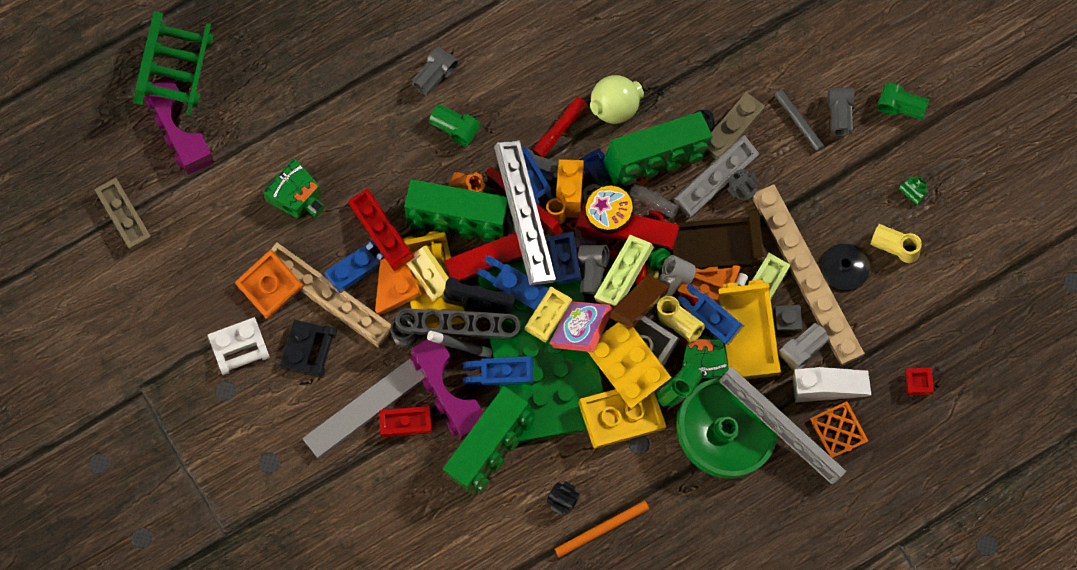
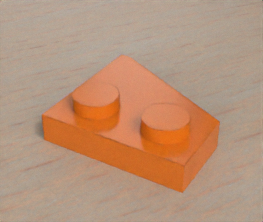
M385 258L380 260L375 307L376 314L379 316L422 296L415 275L407 264L394 271Z
M738 265L724 269L708 267L704 270L696 268L695 276L690 284L703 294H707L720 305L718 289L723 288L724 284L735 283L741 267ZM682 284L677 290V295L683 293L699 299L688 291L686 287L689 284Z

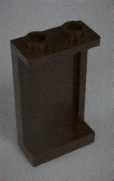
M749 211L748 217L679 223H675L674 218L669 219V223L679 225L673 251L668 250L670 256H677L693 264L695 268L701 270L708 267L724 269L732 268L736 265L740 267L761 266L763 263L764 252L759 211Z

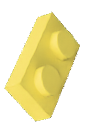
M424 246L413 254L415 258L406 264L431 300L435 301L443 295L445 283L449 277L428 247Z

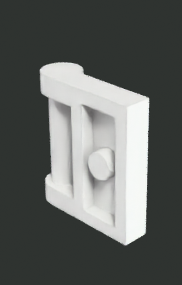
M255 317L208 334L222 375L229 374V370L256 360L270 358ZM256 345L258 346L257 350L225 361L224 357Z

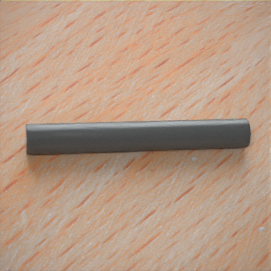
M777 91L774 96L815 151L822 150L824 148L823 143L784 91Z

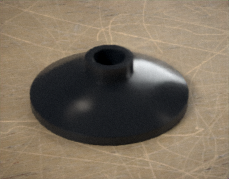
M838 244L829 248L824 253L820 262V271L827 284L833 289L852 291L861 287L866 282L870 272V264L865 253L858 247L850 244ZM847 261L850 263V266L846 268L841 263Z

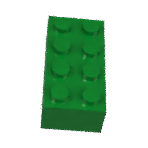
M700 111L610 140L603 162L615 186L622 184L623 186H628L637 179L644 177L646 179L653 178L659 172L665 170L670 172L680 168L681 165L700 162L703 160L713 136Z
M410 180L404 205L407 225L417 230L428 228L440 233H455L466 239H472L473 237L482 238L488 243L505 237L508 225L507 215L509 212L507 197Z
M503 386L443 467L444 472L450 479L474 496L478 492L482 493L488 486V478L493 471L497 472L504 464V456L508 451H513L520 441L518 437L524 430H529L533 425L535 413L530 404Z

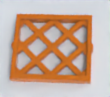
M844 402L831 409L829 408L827 411L810 418V422L820 441L832 459L868 443V439L848 402ZM840 408L844 409L842 417L833 414V412ZM847 411L852 420L845 418ZM825 415L829 416L826 424L817 421ZM831 418L841 420L838 428L829 425ZM843 422L853 424L850 432L841 429ZM818 426L825 428L823 435L820 432ZM855 426L857 427L860 435L853 433ZM828 429L837 432L835 439L825 437ZM840 433L849 436L847 443L837 441ZM852 437L861 440L853 446L849 445ZM826 441L833 443L831 451ZM836 444L845 447L844 450L838 453L834 452Z

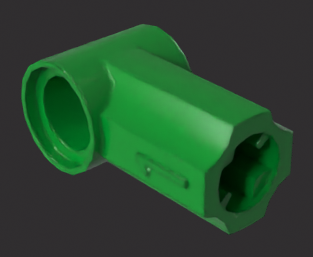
M886 83L883 86L877 109L889 115L900 113L923 120L929 99L905 92L904 88L900 85Z
M441 104L434 108L429 119L431 125L450 134L455 142L465 147L469 146L481 128V124L472 116L467 114L460 115Z
M691 364L684 365L679 373L656 391L658 402L663 407H672L683 398L689 397L702 379V373L699 368Z

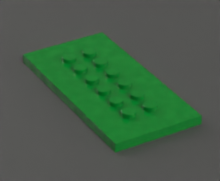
M523 258L507 264L527 276ZM498 268L489 271L490 275L496 279L501 272ZM478 275L480 287L497 292L501 291L494 287L493 283ZM581 281L558 286L555 282L541 284L548 289L553 287L572 298V302L585 303L584 294L580 293ZM515 299L511 315L516 316L520 321V330L511 339L490 338L493 358L529 356L533 358V384L499 385L500 390L505 386L527 401L535 413L533 425L529 430H524L518 437L520 439L518 444L588 431L578 401L581 398L604 393L598 365L587 351L553 348L550 341L558 325L546 343L525 331L524 328L535 310ZM486 320V322H487V327H488V330H489L490 325H489V322ZM509 320L502 322L501 327L504 332H514L515 325Z

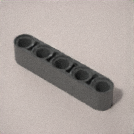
M407 308L399 311L395 320L397 329L406 334L427 335L429 331H435L448 336L511 339L520 330V321L516 316L499 313ZM401 316H412L414 324L411 327H403L400 323ZM429 316H434L438 318L439 326L435 329H430L426 326L425 319ZM458 317L464 321L465 326L462 330L452 328L450 322L453 318ZM477 320H487L490 325L489 330L486 332L479 331L476 327ZM505 320L513 322L515 325L514 332H504L501 327L502 322Z

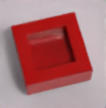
M932 367L906 368L907 396L933 395Z

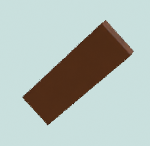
M647 275L611 310L610 318L632 329L668 293L669 285Z

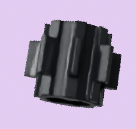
M567 481L564 484L557 482L547 498V503L551 505V510L560 515L563 512L569 514L580 496V493L575 490L576 486Z

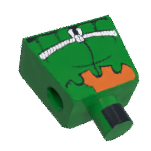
M295 158L263 191L265 200L297 219L301 218L306 211L314 217H318L325 209V206L318 201V198L321 196L319 185Z
M706 327L696 341H687L683 366L691 364L699 368L702 373V379L699 384L707 380L721 378L729 370L723 341L712 339V332Z

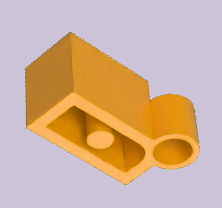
M559 159L556 198L549 200L546 204V212L555 218L559 224L564 223L566 217L579 218L583 200L584 160Z

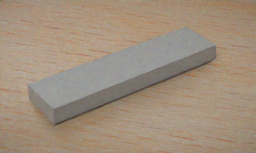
M745 135L741 136L672 200L685 216L690 218L729 183V177L734 172L744 169L759 155V152Z

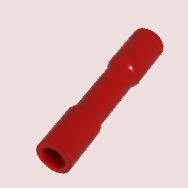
M576 97L549 132L543 135L531 149L535 155L545 157L571 123L577 120L588 107L583 99Z

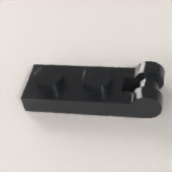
M449 278L445 283L442 299L448 304L487 313L511 314L515 295H510L503 291L497 292L483 289L480 286L461 284L458 279Z

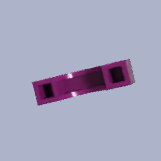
M162 77L152 82L154 86L179 91L174 80L171 78ZM154 95L144 97L149 110L154 108L157 114L153 117L158 128H164L167 133L163 137L169 149L174 148L177 153L174 159L179 169L185 168L187 174L190 175L214 163L212 154L201 133H186L178 129L174 124L175 115L184 102Z
M426 340L411 348L412 356L409 359L416 371L420 369L425 378L422 379L426 390L429 393L433 391L437 400L434 403L440 414L445 413L450 421L447 423L453 436L458 435L460 440L466 438L483 415V411L476 399L462 400L454 397L447 391L443 384L442 373L450 361V354L444 345Z

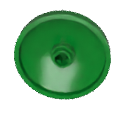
M721 378L707 380L699 384L692 394L683 400L679 408L676 429L680 445L686 456L695 466L712 476L725 479L747 476L758 470L770 458L776 445L777 434L725 388L719 381Z

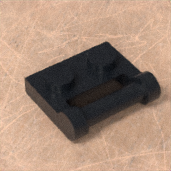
M294 319L280 364L281 369L324 378L326 359L332 339L336 338L338 330L330 326H320ZM317 335L323 336L315 365H308Z

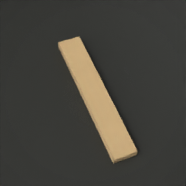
M279 243L273 246L272 250L305 286L300 290L303 294L378 348L391 334V324L346 291L339 293L325 276Z

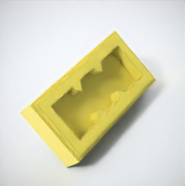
M550 287L524 330L546 343L572 303V298Z

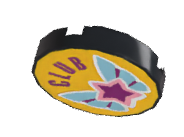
M615 185L601 186L592 191L584 207L586 219L590 226L598 232L613 234L616 231H622L627 228L633 220L635 213L633 199L630 194L620 186Z

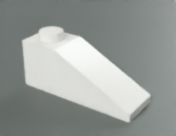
M824 367L794 370L792 380L795 403L871 396L868 371Z

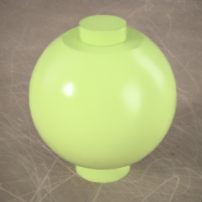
M607 76L595 85L591 94L590 108L595 115L607 123L620 124L626 122L638 110L639 102L644 97L643 88L639 82H632L624 76Z

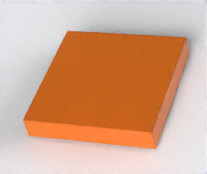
M272 249L234 282L267 320L305 287Z

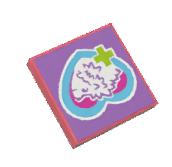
M572 302L563 315L550 344L553 348L593 352L610 318L611 306Z

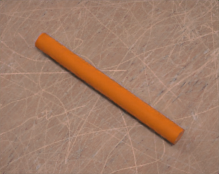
M644 500L558 546L554 550L560 558L649 510V507Z

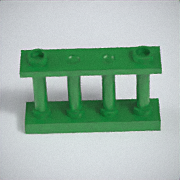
M154 11L133 103L143 105L144 97H149L150 95L188 103L186 115L191 116L192 108H198L201 93H196L205 49H211L214 34H209L211 24L206 23L204 35L166 26V23H162L163 13ZM168 36L201 44L200 53L196 54L161 46L162 43L157 42L158 37ZM161 55L197 63L195 74L158 66L156 62H153L154 56L159 57ZM154 75L193 83L191 94L154 86L152 82H148L149 76L154 77Z

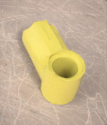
M879 224L870 245L897 255L905 263H913L919 258L922 243L921 239L915 234H903ZM912 245L916 250L910 252L906 251L903 247Z
M665 296L658 301L657 314L661 326L673 329L689 342L696 341L701 336L705 328L704 323L683 309L676 298Z

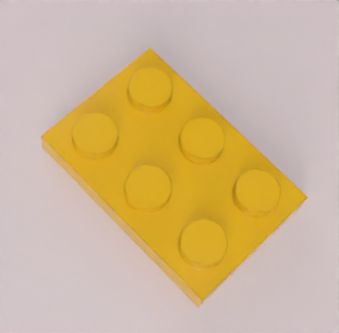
M619 322L601 335L593 352H588L630 409H633L672 379L635 328L630 329Z
M616 389L581 398L578 401L594 449L659 432L667 427L655 392L633 409L629 408Z

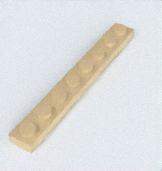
M773 184L757 191L751 198L785 262L790 264L789 269L816 321L829 336L828 343L840 366L842 367L864 357V352L777 188Z

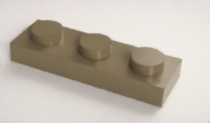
M746 92L711 132L713 137L706 152L717 159L738 138L744 135L763 113L765 105Z
M117 178L94 189L130 252L152 240Z

